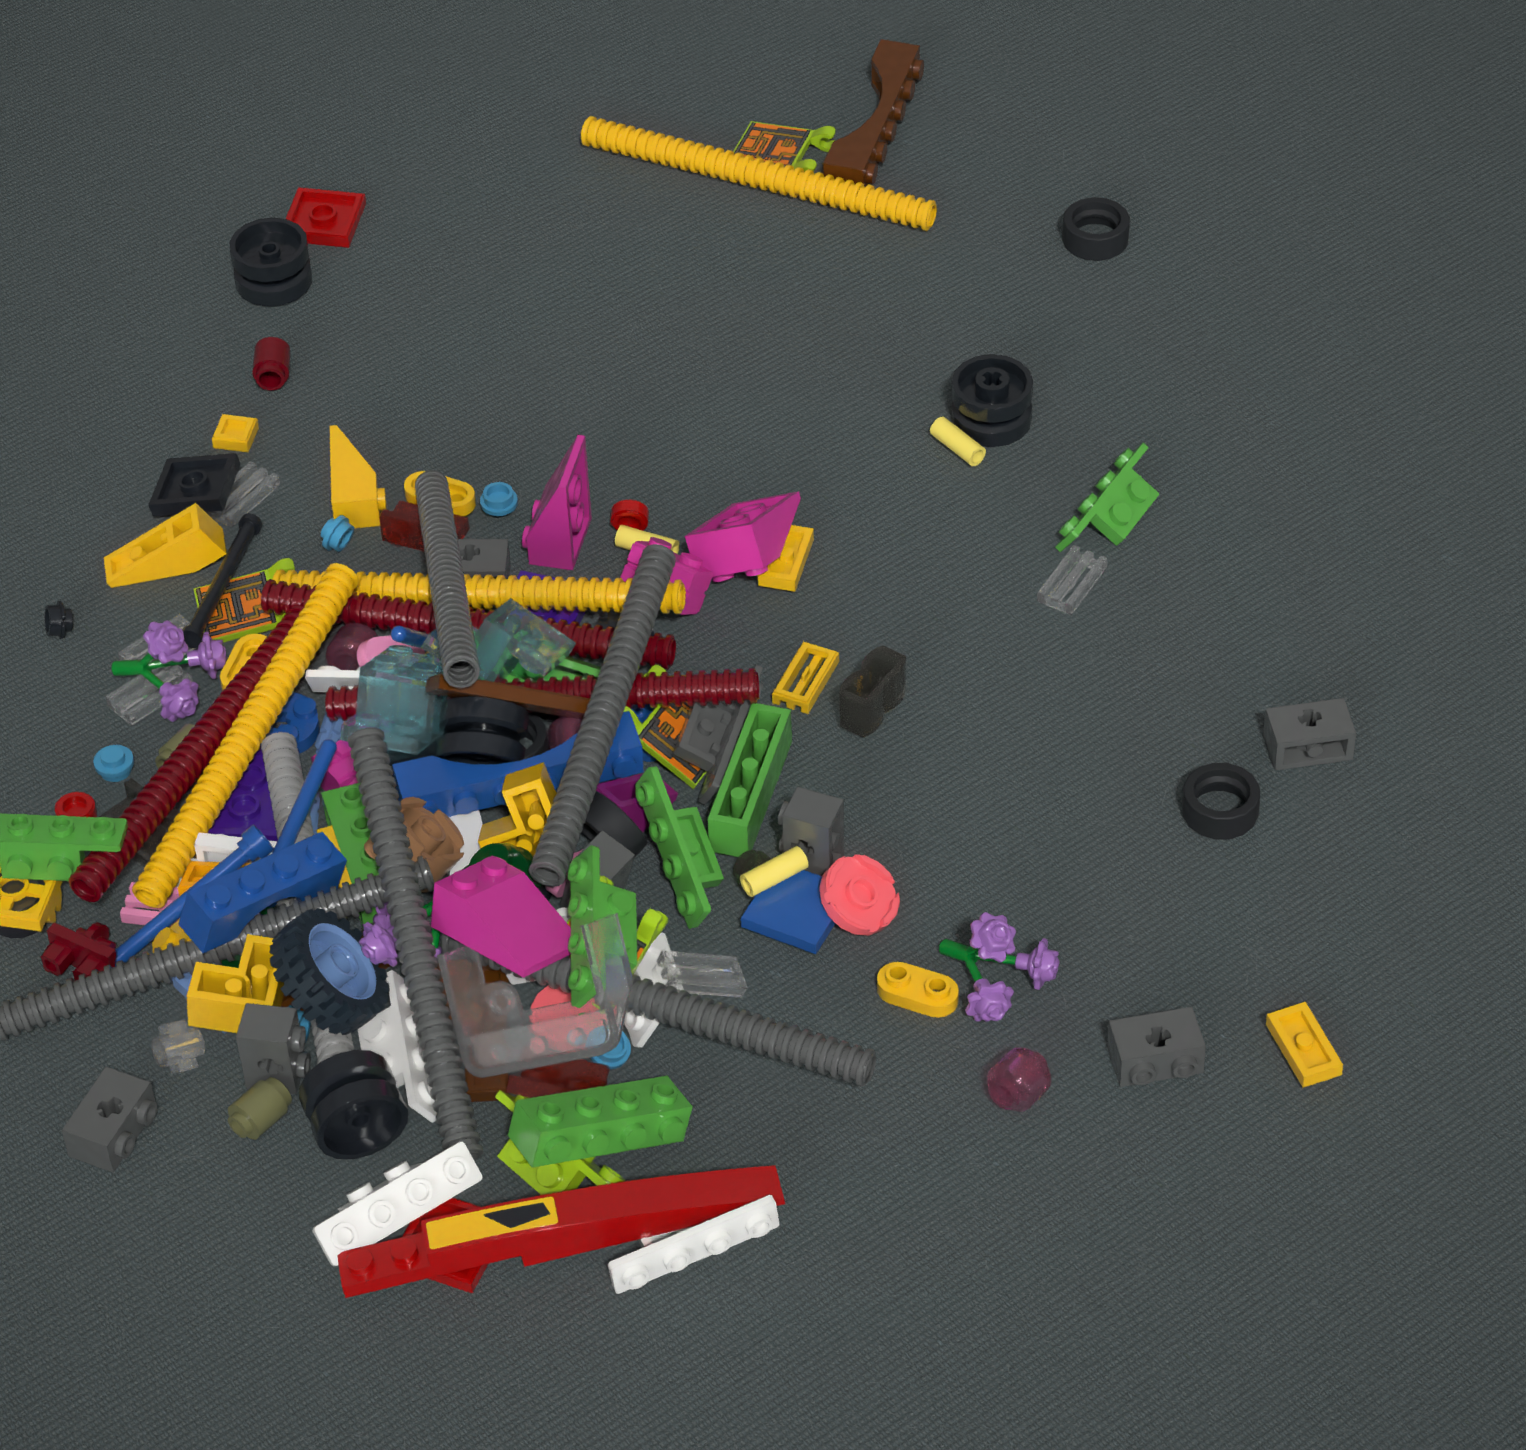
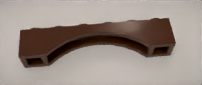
M880 40L871 59L872 87L879 97V105L873 115L861 127L832 143L823 163L824 177L829 174L834 176V179L837 177L844 178L845 182L848 179L853 180L855 184L862 182L865 187L868 184L875 183L878 164L884 163L887 155V144L894 141L897 122L903 121L906 102L913 99L916 80H921L923 76L924 60H920V45Z

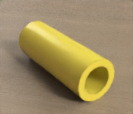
M939 417L931 425L930 434L969 465L976 466L984 459L986 449L947 418Z
M620 525L616 532V547L631 550L632 544L635 541H649L650 537H656L672 544L671 551L678 554L679 541L625 525Z
M795 846L740 875L741 885L746 894L753 897L807 869L809 866L807 857L800 847Z

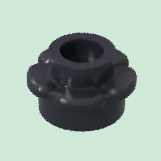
M57 601L56 605H46L45 630L47 636H59V639H63L66 632L72 631L73 617L71 609L65 608L61 601Z

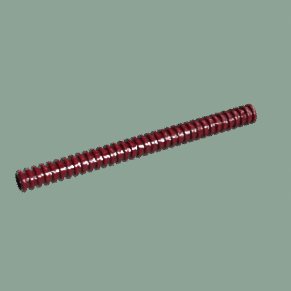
M269 579L261 593L263 612L271 614L274 611L276 615L282 616L284 613L287 614L293 606L304 607L316 586L311 589V586L308 584H303L300 587L298 583L292 582L288 585L285 581H280L277 584L275 580ZM353 591L352 596L348 598L347 604L343 607V611L335 622L340 624L343 620L346 625H352L355 622L356 626L359 627L367 624L369 628L373 629L378 625L381 630H387L390 627L391 631L395 626H403L430 635L437 633L432 602L429 605L424 600H419L415 603L414 599L409 598L404 602L401 597H396L392 600V597L388 595L381 599L378 594H372L369 597L366 592H361L357 595V592ZM469 607L472 626L549 651L555 650V653L563 654L566 651L568 656H574L578 653L581 658H586L587 655H590L591 659L597 660L599 656H602L604 660L615 630L612 626L603 629V626L598 624L594 628L589 623H584L580 626L579 622L576 621L568 624L566 620L562 619L558 623H556L554 618H548L547 621H544V618L537 616L535 620L532 619L531 615H525L521 618L518 613H513L509 616L508 612L504 611L497 615L495 610H489L486 613L482 608H478L475 612L472 607ZM655 633L654 636L650 635L640 666H645L647 663H650L651 667L660 664L662 668L669 670L673 665L676 654L674 635L667 634L665 638L661 633Z
M293 606L289 609L288 613L284 615L275 629L266 637L257 651L247 660L239 673L234 676L233 680L229 682L220 696L210 705L201 719L191 728L188 735L183 738L169 758L159 767L156 774L145 784L143 790L131 801L130 806L126 807L123 814L118 817L126 819L128 825L121 851H91L85 857L82 864L77 867L76 871L71 874L69 885L78 897L88 902L99 901L103 893L108 890L110 884H113L117 876L122 873L130 860L134 858L137 851L142 848L150 835L155 832L164 818L168 816L177 802L181 800L183 794H186L189 787L201 775L202 771L209 764V760L215 755V751L220 746L222 739L226 737L227 731L232 727L233 721L238 718V713L243 709V705L249 699L250 693L255 690V685L260 681L261 675L266 672V667L271 663L272 657L277 653V649L282 644L283 639L288 635V631L293 626L294 621L299 617V613L304 608L303 606Z
M740 668L736 670V673H731L730 669H724L723 673H719L718 670H712L711 674H706L705 670H699L698 674H694L693 671H687L686 675H681L680 671H675L674 675L669 676L668 672H662L661 676H657L655 672H650L647 677H644L643 673H637L626 706L632 709L633 705H638V708L642 709L645 708L646 704H650L651 708H657L658 704H662L666 708L670 706V703H675L676 707H682L683 703H687L688 706H694L695 702H700L701 706H707V702L719 705L720 701H725L726 705H731L732 701L744 704L745 700H750L751 704H756L757 700H759V676L755 668H749L748 672H743V669ZM578 675L575 676L574 680H570L569 676H563L562 680H558L557 677H550L549 681H545L544 677H538L537 681H533L532 678H526L525 682H521L519 678H514L512 682H508L507 679H501L500 683L590 698L597 679L594 678V675H588L586 679H582V676ZM416 682L414 687H411L409 683H403L401 687L393 683L390 684L389 688H386L385 684H378L377 688L370 684L366 685L365 689H362L360 685H354L352 689H349L348 686H341L340 690H337L336 686H330L326 692L325 706L327 716L332 722L337 721L339 717L343 721H349L351 717L358 721L362 720L363 716H366L367 720H374L375 716L382 720L386 719L387 715H390L392 719H398L399 715H403L404 718H411L412 714H415L416 718H423L424 714H427L428 717H435L436 713L440 714L442 702L452 697L425 693L426 686H423L420 682Z

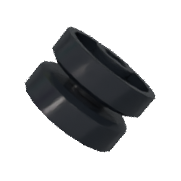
M264 218L243 225L233 234L229 242L232 266L234 267L236 290L243 299L256 305L277 306L295 301L308 291L312 284V271L307 236L300 225L287 219Z
M981 355L964 361L954 371L951 382V396L953 399L951 422L981 446H1006L1020 440L1030 430L1033 379L1030 370L1020 361L1003 355Z
M458 697L448 699L442 702L439 727L447 734L438 737L436 757L467 764H502L524 760L526 748L519 740L527 735L529 712L517 704L494 698Z
M351 1050L331 1056L318 1063L307 1073L299 1087V1100L306 1117L311 1122V1130L316 1143L325 1155L335 1159H357L372 1155L388 1147L401 1135L408 1123V1109L402 1094L396 1087V1080L389 1064L382 1055L370 1050Z

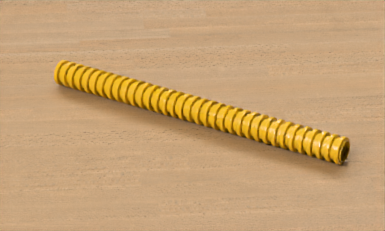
M589 116L582 126L581 141L587 147L592 145L595 149L602 148V150L607 152L611 150L615 154L621 152L624 156L631 154L632 158L638 159L641 157V160H651L652 163L656 164L660 162L664 166L670 164L672 168L676 169L680 166V169L684 171L690 169L692 173L700 172L704 176L710 174L712 178L720 177L724 181L729 179L732 183L739 181L741 185L746 186L749 184L752 188L759 186L764 191L769 188L772 193L779 191L784 196L789 193L792 198L799 196L804 201L809 198L812 203L819 201L824 206L829 203L830 207L837 208L840 206V209L844 211L850 208L852 213L860 211V214L864 216L870 213L872 218L880 216L881 220L884 221L890 218L891 222L898 223L900 221L904 226L911 223V227L917 229L921 226V229L924 231H928L932 227L936 218L937 206L934 200L926 202L925 198L922 197L916 200L914 195L909 194L905 197V194L902 192L895 194L890 189L885 192L882 187H878L875 190L874 186L870 184L865 187L862 182L855 184L853 180L849 179L845 182L844 178L837 177L834 179V176L829 174L824 177V174L821 172L814 174V171L809 169L804 172V169L801 167H797L794 170V167L789 164L784 167L783 163L777 162L774 165L772 160L764 162V159L760 157L756 159L752 155L744 157L743 153L737 152L734 154V151H724L720 147L714 149L712 145L705 147L703 143L698 142L695 144L691 140L685 142L683 138L675 140L674 136L668 135L665 137L663 133L655 134L651 130L646 132L643 128L636 130L631 125L626 128L625 124H616L614 121L607 122L602 118L597 120L594 116Z
M333 563L327 567L326 573L321 577V581L316 585L315 590L310 595V599L305 603L304 608L299 613V617L294 621L293 626L288 631V635L277 649V653L272 657L271 663L266 667V672L261 675L260 681L255 685V690L250 693L249 699L243 705V709L239 711L238 718L233 721L232 727L227 731L226 737L222 739L220 746L215 751V755L209 760V765L205 767L203 774L197 780V784L192 788V793L187 796L186 803L181 806L180 813L175 816L174 822L168 828V832L162 837V842L156 847V852L151 855L150 862L145 865L144 871L138 877V881L132 886L134 896L144 905L152 908H162L165 906L167 898L173 893V888L179 883V878L185 873V868L189 866L191 859L196 855L194 844L198 832L208 833V830L214 825V820L220 815V810L226 805V801L230 798L232 791L237 787V782L243 777V772L247 770L249 763L254 758V754L259 750L260 744L270 732L271 725L276 722L277 716L282 712L283 707L288 702V698L293 694L294 688L299 684V679L303 677L305 670L310 665V661L316 656L321 643L326 639L327 634L332 629V625L337 621V617L347 604L348 598L352 596L354 589L359 584L357 574L348 566Z
M279 569L273 575L272 580H275L277 584L280 581H285L288 585L292 582L298 583L300 587L303 584H308L313 589L321 581V577L326 573V570L321 574L318 570H313L310 574L307 570H300L297 574L295 570H288L286 573L283 569ZM364 571L357 572L359 584L354 589L357 595L361 592H366L369 597L372 594H378L381 599L388 595L392 597V600L396 597H401L404 602L408 598L414 599L415 603L419 600H424L429 605L432 602L428 574L426 577L422 573H416L412 576L411 573L406 572L401 576L399 572H393L389 576L387 572H381L378 576L376 572H369L368 575ZM464 574L469 606L472 605L474 609L481 608L482 605L485 609H492L495 606L498 610L504 609L505 606L509 610H514L517 606L521 610H527L530 606L535 611L539 610L540 607L544 611H550L552 607L556 611H562L566 607L567 611H574L575 608H578L580 612H585L587 608H590L591 612H597L601 608L603 612H610L611 609H614L615 613H620L633 578H628L624 582L622 578H615L612 581L609 577H605L600 581L598 577H593L588 581L586 577H580L576 581L575 577H568L567 580H564L562 576H557L555 580L551 576H545L541 580L539 576H533L529 579L527 575H522L520 579H517L515 575H510L508 579L504 575H497L495 579L493 575L489 574L485 575L484 578L480 574H475L472 578L469 574ZM676 579L674 583L669 581L659 609L663 614H668L670 610H673L675 614H681L682 610H684L686 591L681 579Z

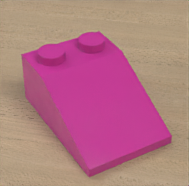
M577 435L547 482L541 499H536L533 504L531 526H525L522 536V546L528 550L530 565L566 570L574 569L592 519L586 440L584 435Z
M799 491L731 504L685 535L689 553L703 560L701 566L712 571L713 582L728 580L734 577L735 573L745 572L746 576H755L768 571V565L781 555L801 500Z
M495 856L487 857L434 883L431 927L523 978L571 954L568 950L571 927L523 871L508 864L504 859Z

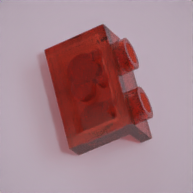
M400 500L393 511L382 510L379 515L382 541L424 551L417 504ZM454 514L457 538L464 539L470 529L469 518Z
M531 1047L526 1050L522 1072L509 1076L506 1092L533 1098L606 1086L610 1068L605 1064Z

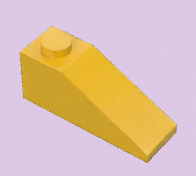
M337 425L329 426L331 503L334 519L344 515L349 519V524L353 525L354 528L381 526L380 511L387 510L385 488H378L376 472Z
M195 503L105 556L104 565L107 584L114 588L195 573L227 554L223 528Z

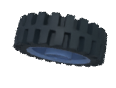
M309 909L293 919L274 936L273 944L270 946V953L273 954L270 958V963L277 970L273 974L276 981L284 982L285 985L281 990L285 997L291 995L294 998L291 1005L296 1010L301 1007L305 1010L303 1014L305 1019L309 1022L316 1019V1027L322 1030L328 1028L332 1034L337 1035L341 1032L342 1035H347L365 1025L383 1010L389 999V996L386 994L390 991L389 983L384 981L388 976L385 969L378 967L381 963L375 965L370 962L369 958L364 956L361 951L362 946L359 943L363 933L358 928L349 929L350 922L345 918L338 920L337 914L332 911L325 913L324 909Z

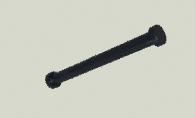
M247 513L241 517L238 524L240 529L190 624L182 629L184 641L189 648H198L202 642L203 631L252 537L260 532L262 521L258 516Z

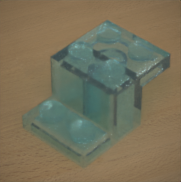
M511 598L487 616L479 629L473 626L480 667L478 679L499 683L514 670L518 662L527 671L541 674L545 677L569 656L576 645V642ZM437 629L428 634L421 647L430 653V657L436 663L442 665Z
M392 645L360 667L356 714L341 725L340 740L348 742L349 736L358 730L377 728L384 731V742L387 743L388 750L417 755L444 734V731L439 727L441 705L442 702L447 700V697L425 693L427 679L443 673L440 652H430L424 655L413 653V649L408 646Z

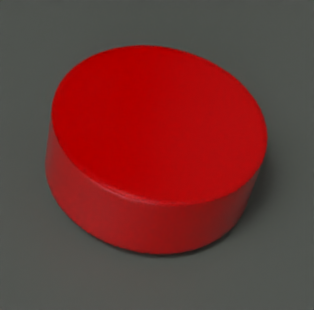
M621 500L612 506L610 522L616 530H618L620 525L639 530L647 528L649 510L645 504L636 500Z
M84 792L65 794L55 805L56 816L97 817L94 799Z

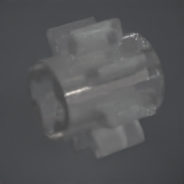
M185 1019L158 1026L161 1035L154 1037L151 1043L156 1063L161 1068L169 1067L171 1074L197 1068L196 1058L202 1056L205 1052V1043L200 1030L193 1026L187 1027Z

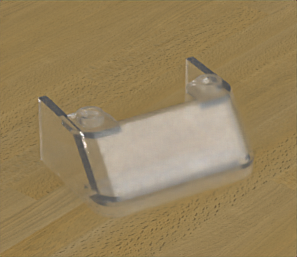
M618 913L607 915L580 926L596 990V995L581 1008L572 1006L571 1001L523 1011L520 996L511 984L504 981L485 983L478 952L464 945L437 955L462 1062L469 1073L476 1077L485 1078L600 1056L617 1047L621 1039L633 986V976Z

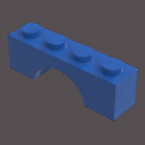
M319 832L187 892L178 924L202 953H206L236 939L244 927L259 912L281 899L296 897L299 902L305 901V896L311 895L312 898L316 897L318 891L323 890L324 893H328L332 886H336L338 889L347 859L323 832Z

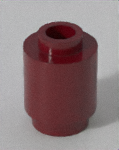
M265 337L259 340L254 347L252 374L258 386L265 390L281 388L289 377L291 351L289 345L284 340L277 337Z

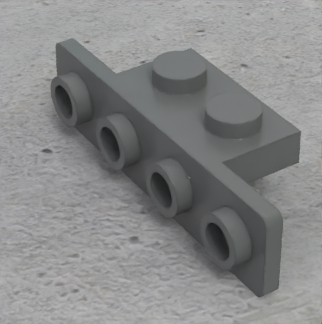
M755 664L753 668L756 669L760 678L763 667ZM759 682V695L763 688V683ZM745 700L744 704H738L737 701H734L731 705H726L725 701H720L719 705L707 702V706H701L700 702H695V705L689 709L673 754L708 772L698 798V802L704 805L714 794L717 795L726 768L737 744V738L748 715V708L751 704L750 700Z

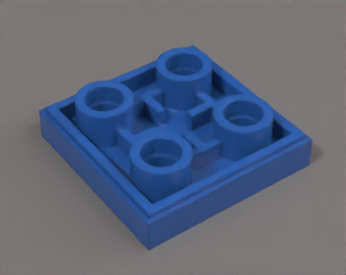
M803 870L755 895L741 917V927L817 954L836 924L829 918L821 903L819 887L822 876Z

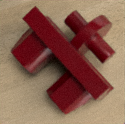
M54 922L48 928L47 934L50 944L41 955L43 967L47 972L59 976L62 975L69 965L76 967L73 971L74 980L76 981L79 980L80 974L84 973L86 976H90L92 970L98 969L99 972H102L106 965H110L112 968L115 967L116 943L108 940V926L96 922L87 930L79 927L75 932Z

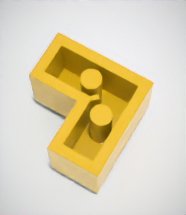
M544 762L505 775L502 794L511 815L482 824L478 839L480 848L491 843H510L516 847L528 850L534 856L551 806L554 803L553 800L557 794Z
M247 934L238 968L202 962L195 963L187 992L188 1026L237 1033L246 1003L281 1007L284 996L281 988L285 984L284 982L276 981L273 973L277 968L272 967L270 963V958L273 956L270 953L273 938Z

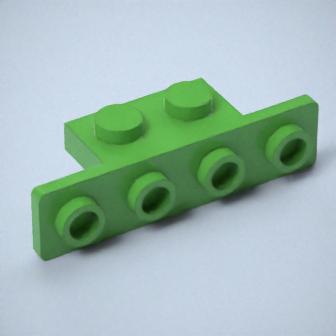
M1142 443L1134 451L1130 448L1125 449L1113 463L1117 470L1114 473L1109 470L1095 485L1100 490L1097 495L1093 492L1090 493L1078 506L1077 510L1081 512V515L1078 518L1073 515L1062 526L1059 533L1063 537L1055 546L1059 552L1072 543L1089 522L1116 546L1134 528L1159 496V493L1132 469L1149 448L1145 443Z
M648 767L635 785L636 798L639 805L644 809L649 822L650 836L657 844L663 859L664 873L670 879L675 891L677 908L680 914L684 916L688 928H696L711 912L704 888L718 886L724 880L697 807L674 810L658 767Z
M0 813V868L2 878L69 881L71 874L76 871L77 867L85 859L84 851H121L128 828L127 820L124 818Z
M590 845L583 853L575 857L568 869V879L571 887V899L568 905V915L571 917V936L568 942V950L571 953V972L568 986L571 989V1005L577 1008H581L600 991L601 964L627 973L637 966L636 893L600 881V849L593 845Z

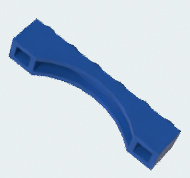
M630 711L623 712L599 783L617 778H626L644 772L642 744ZM577 733L561 745L545 753L515 762L467 764L431 755L392 764L396 781L395 789L398 790L399 794L398 800L401 801L407 797L420 798L427 802L423 808L433 814L439 809L448 817L468 814L499 805H507L502 794L505 775L543 762L557 792Z

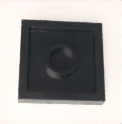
M237 453L167 459L148 504L152 516L176 515L195 503L205 512L223 511L241 465Z

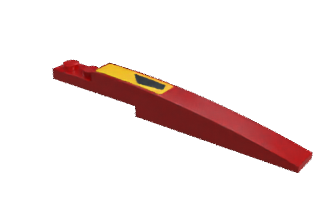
M776 1165L654 1177L523 1198L421 1220L423 1231L421 1233L343 1251L337 1255L341 1285L345 1298L519 1256L522 1257L524 1267L696 1226L768 1195L773 1196L777 1206L784 1205L785 1200Z

